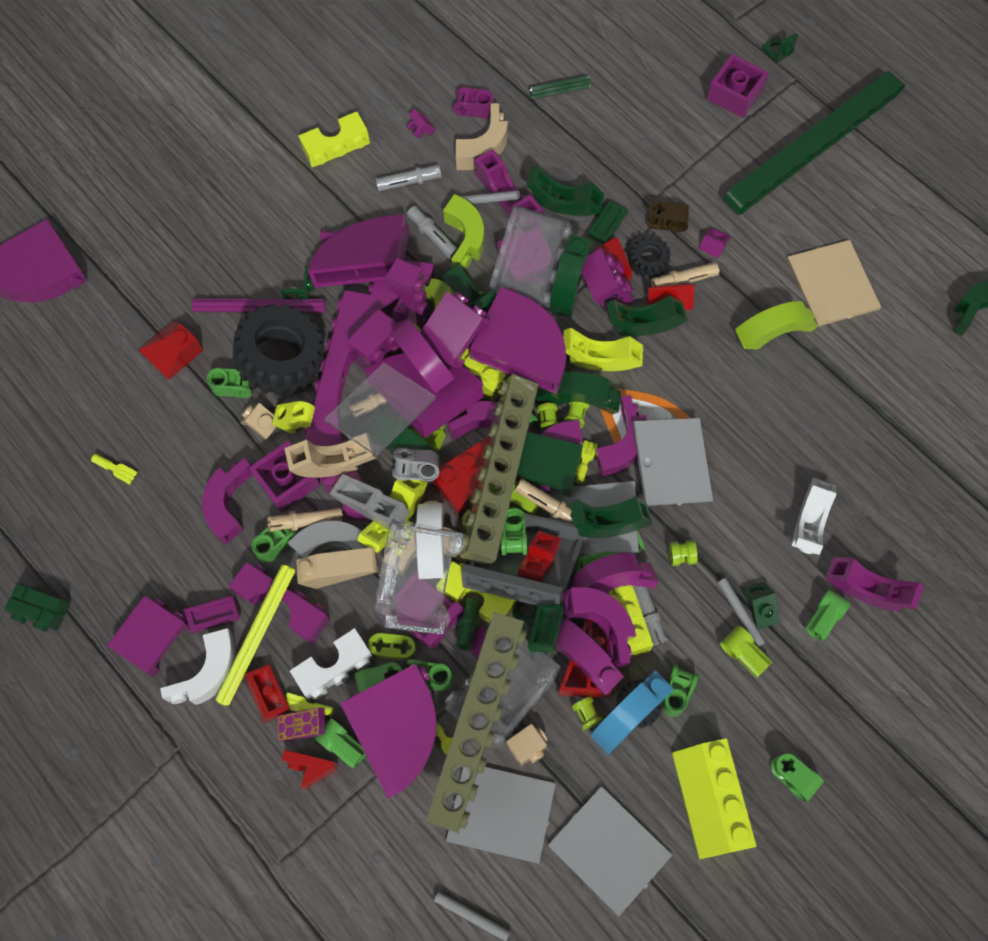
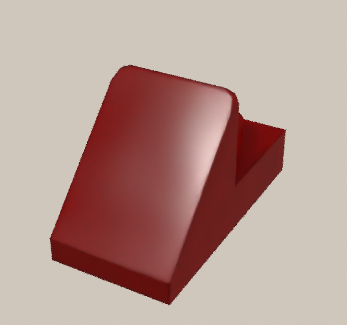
M284 750L281 759L288 764V769L302 772L303 768H306L301 788L304 790L337 771L338 764L335 762Z

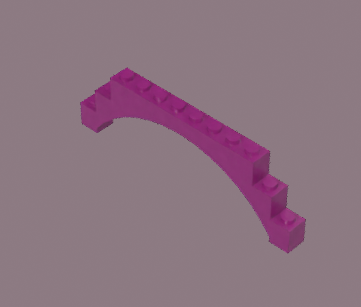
M407 260L408 263L423 269L425 286H428L431 279L435 278L434 264ZM386 280L371 283L369 294L344 291L343 298H340L338 301V317L334 318L332 323L333 336L327 342L328 355L322 361V377L316 383V400L311 402L315 407L310 427L304 429L305 440L314 445L333 446L344 443L341 429V400L344 383L353 362L347 340L378 309L387 316L393 313L392 311L400 297L388 289ZM356 470L344 474L364 483ZM342 474L321 477V483H323L326 492L330 493ZM343 504V510H345L348 519L368 523L373 522V520Z

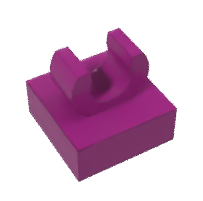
M414 109L409 114L413 121L409 122L407 128L413 131L417 127V130L413 133V136L416 138H421L424 132L431 136L436 131V128L425 114L417 109Z

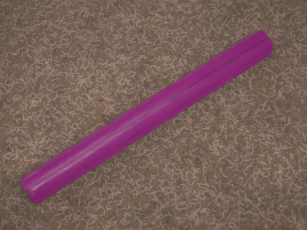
M193 299L191 304L193 312L253 311L255 313V308L260 306L266 308L268 304H276V306H282V304L289 305V308L295 309L296 307L302 310V313H324L326 310V302L323 299Z

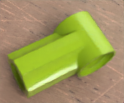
M737 626L720 642L722 649L731 658L738 659L755 678L773 663L754 644V639L750 633L741 626Z

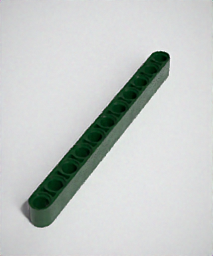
M890 71L885 72L733 186L723 197V202L738 216L743 214L895 99L902 92L905 84Z

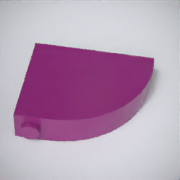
M405 215L368 219L351 225L329 238L317 250L308 268L314 287L386 280V275L395 260L399 258L405 261L410 232Z
M47 219L0 245V297L25 303L40 302L61 296L88 281Z
M501 287L486 316L491 322L489 325L484 323L481 326L470 347V359L508 375L514 374L538 383V387L557 394L562 383L566 363V348L561 330L552 316L539 304L520 295L513 289Z
M405 353L385 358L366 368L365 373L368 385L424 438L484 397L483 382L478 375H473L463 365L461 368L450 366L441 358L440 360L455 379L436 393Z
M417 663L340 703L388 799L403 791L417 778L429 759L436 737V706L431 690L426 682L430 680V677L425 667H419Z

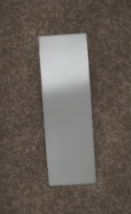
M342 474L330 492L332 497L346 506L395 532L399 530L410 513L402 502L385 496L379 489Z

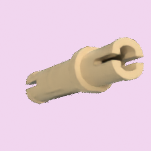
M716 262L683 271L677 272L674 270L667 275L651 278V286L682 285L718 276L719 267Z
M522 478L518 481L514 492L550 512L553 518H560L566 523H573L570 516L572 510L566 505L565 501L553 498Z
M339 507L302 513L290 511L286 515L268 516L267 520L270 521L267 522L270 532L284 529L296 531L300 527H308L323 521L342 522V518H339L342 517V510Z

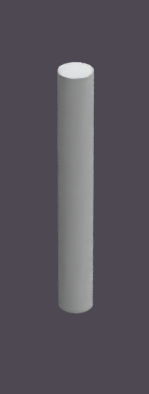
M519 191L461 197L471 204L519 200L520 194Z
M726 578L720 580L718 585L745 629L753 637L755 645L760 647L765 644V640Z
M440 891L435 897L434 902L503 941L507 940L511 931Z

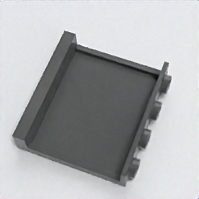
M524 513L525 533H527V554L529 552V545L538 531L562 538L556 556L542 583L518 576V568L527 555L522 553L502 555L501 541L496 561L492 564L485 566L471 561L470 565L465 564L462 569L463 588L537 606L562 604L563 593L567 591L584 544V537L579 536L577 527L573 523L570 524ZM483 533L481 539L485 540V535Z

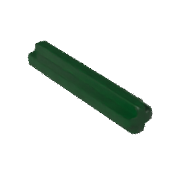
M585 75L531 86L530 96L532 99L586 89L591 86L590 77Z

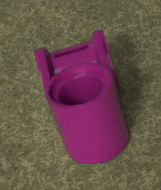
M458 88L456 92L457 101L453 105L454 113L459 116L480 117L483 119L491 117V104L494 103L492 92L486 89Z

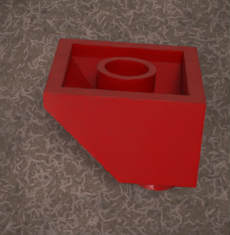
M175 321L169 323L138 349L168 380L203 351L198 340L182 324Z

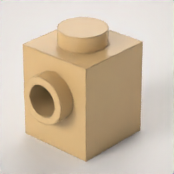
M530 724L506 741V746L519 765L523 766L528 761H531L533 764L545 755L543 751L547 747L545 741L548 739L540 727L535 729Z

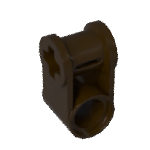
M660 200L653 201L650 204L649 214L645 220L649 228L673 232H683L688 229L689 206L687 204L663 202Z

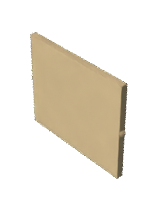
M850 240L788 256L789 265L808 308L815 316L814 320L817 326L850 319L854 316L881 309V305Z

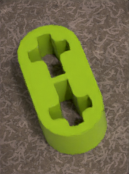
M378 633L373 635L368 642L371 654L377 658L409 660L416 653L414 640L404 635ZM379 640H383L385 645L391 646L390 648L383 647L381 652H377L376 647L373 645L378 644ZM404 642H407L411 650H407L406 654H402V651L394 648V646H403Z

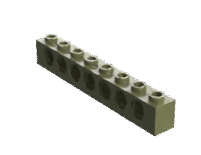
M514 374L506 381L503 380L498 393L501 394L500 402L498 401L493 411V415H496L494 423L492 422L488 430L490 441L483 450L482 458H485L484 464L477 473L476 479L479 480L478 488H475L472 493V511L468 512L465 520V525L468 526L466 534L462 535L459 543V548L462 549L461 558L485 566H489L497 558L538 388V383ZM511 400H513L517 404V406L513 405ZM505 421H508L512 425V428L509 427ZM500 442L504 443L507 449H504L500 445ZM494 463L498 464L502 471L497 470ZM489 485L495 488L496 494L490 491ZM483 508H487L490 511L491 516H487L484 513ZM477 530L484 533L485 540L478 536Z
M493 612L427 815L426 822L428 824L458 834L460 828L466 829L470 817V812H467L466 809L469 800L474 802L479 785L475 784L477 774L482 775L484 772L487 758H484L483 755L486 747L491 748L495 737V732L491 731L494 721H500L504 706L499 704L502 695L507 696L512 681L508 680L510 669L515 671L520 655L515 654L518 644L523 646L527 630L523 629L524 621ZM500 640H507L511 646L508 650L501 651L496 647V644ZM491 665H500L503 668V672L498 676L490 675L488 669ZM486 689L492 690L495 693V697L492 701L485 702L480 698L481 692ZM476 715H483L487 719L485 726L482 728H476L471 723ZM468 741H475L479 747L476 753L469 755L463 751L464 744ZM466 767L469 769L470 776L466 781L461 782L455 779V772L458 768ZM451 794H458L461 797V804L456 809H450L446 805V799Z

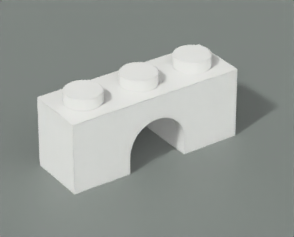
M355 628L333 642L339 652L338 661L334 666L321 668L310 657L290 670V673L309 701L313 698L317 700L328 692L326 689L336 684L338 686L344 683L349 678L348 675L356 669L361 671L370 665V660L373 659V656Z

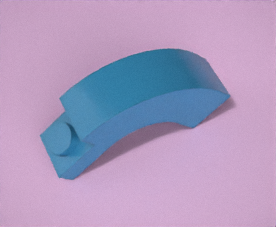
M655 670L603 720L590 736L609 755L674 689Z

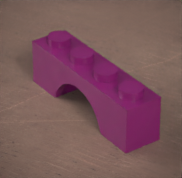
M493 149L474 159L475 175L490 193L519 191L513 184L505 163ZM519 191V200L498 202L522 232L543 225V209L531 194L525 196Z
M397 258L386 275L388 289L400 297L392 311L394 321L399 323L409 318L411 322L421 329L430 318L423 269Z
M246 562L228 587L235 594L250 604L255 605L265 600L274 579L266 575L268 572L260 565L255 564L253 567ZM286 589L281 601L285 602L290 609L289 628L313 645L330 621L326 615L327 610L318 603L311 605L306 602L307 597L295 589L294 592Z

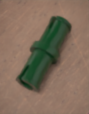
M467 598L464 601L463 615L458 622L460 631L456 647L460 650L469 651L472 649L474 632L478 629L477 616L480 601L474 598Z

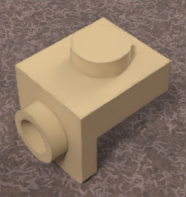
M260 403L253 406L249 405L241 414L244 418L240 423L249 426L263 439H267L277 427L272 424L274 415Z

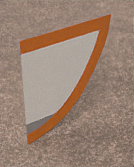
M617 389L621 391V397L631 396L632 402H636L638 406L639 416L646 414L647 420H664L666 418L690 419L686 413L666 399L648 393ZM620 407L619 412L613 415L600 409L615 444L626 434Z

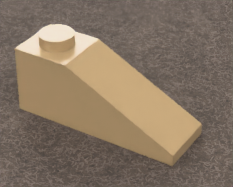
M373 547L315 554L296 560L298 584L314 589L377 572L375 548Z

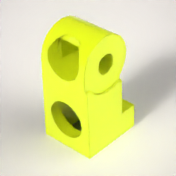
M302 401L277 405L272 424L288 433H295L297 428L311 426L315 407ZM282 413H286L285 416L281 419Z

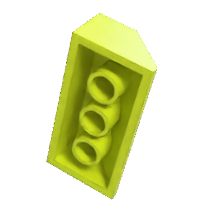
M727 738L673 752L672 757L699 860L757 847Z

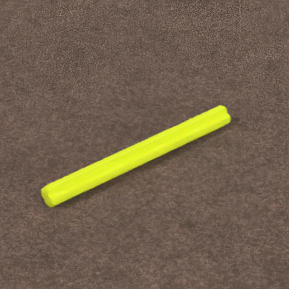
M287 565L280 567L216 697L218 703L222 705H229L295 573L292 567Z

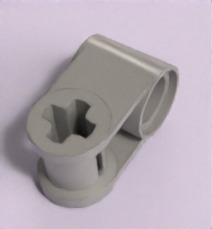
M399 448L394 451L395 467L392 469V476L398 480L433 481L438 477L439 458L434 451Z

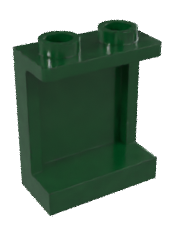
M527 432L515 481H519L522 478L530 483L562 490V496L571 497L582 457L583 445Z

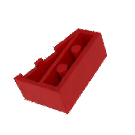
M489 436L441 466L438 477L432 481L459 520L470 505L469 498L472 496L474 489L478 488L479 480L476 479L477 473L484 464L485 458H482V454L486 444H489ZM494 463L495 468L497 470H500L501 467L498 464Z
M586 619L582 630L609 656L608 641L603 629L594 621ZM570 660L558 696L609 699L611 690L607 695L602 694L585 673Z

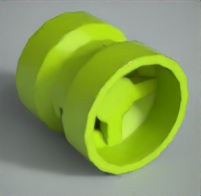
M686 540L683 544L677 541L669 542L668 553L671 566H679L684 562L688 565L697 564L695 540Z

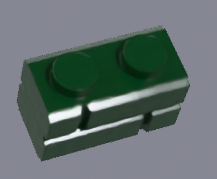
M18 583L12 592V597L9 598L5 606V611L12 614L10 619L25 624L26 620L34 623L32 627L43 632H47L48 629L57 631L70 607V603L62 598Z

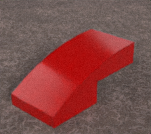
M538 531L529 545L527 556L518 568V576L542 583L552 565L562 538Z

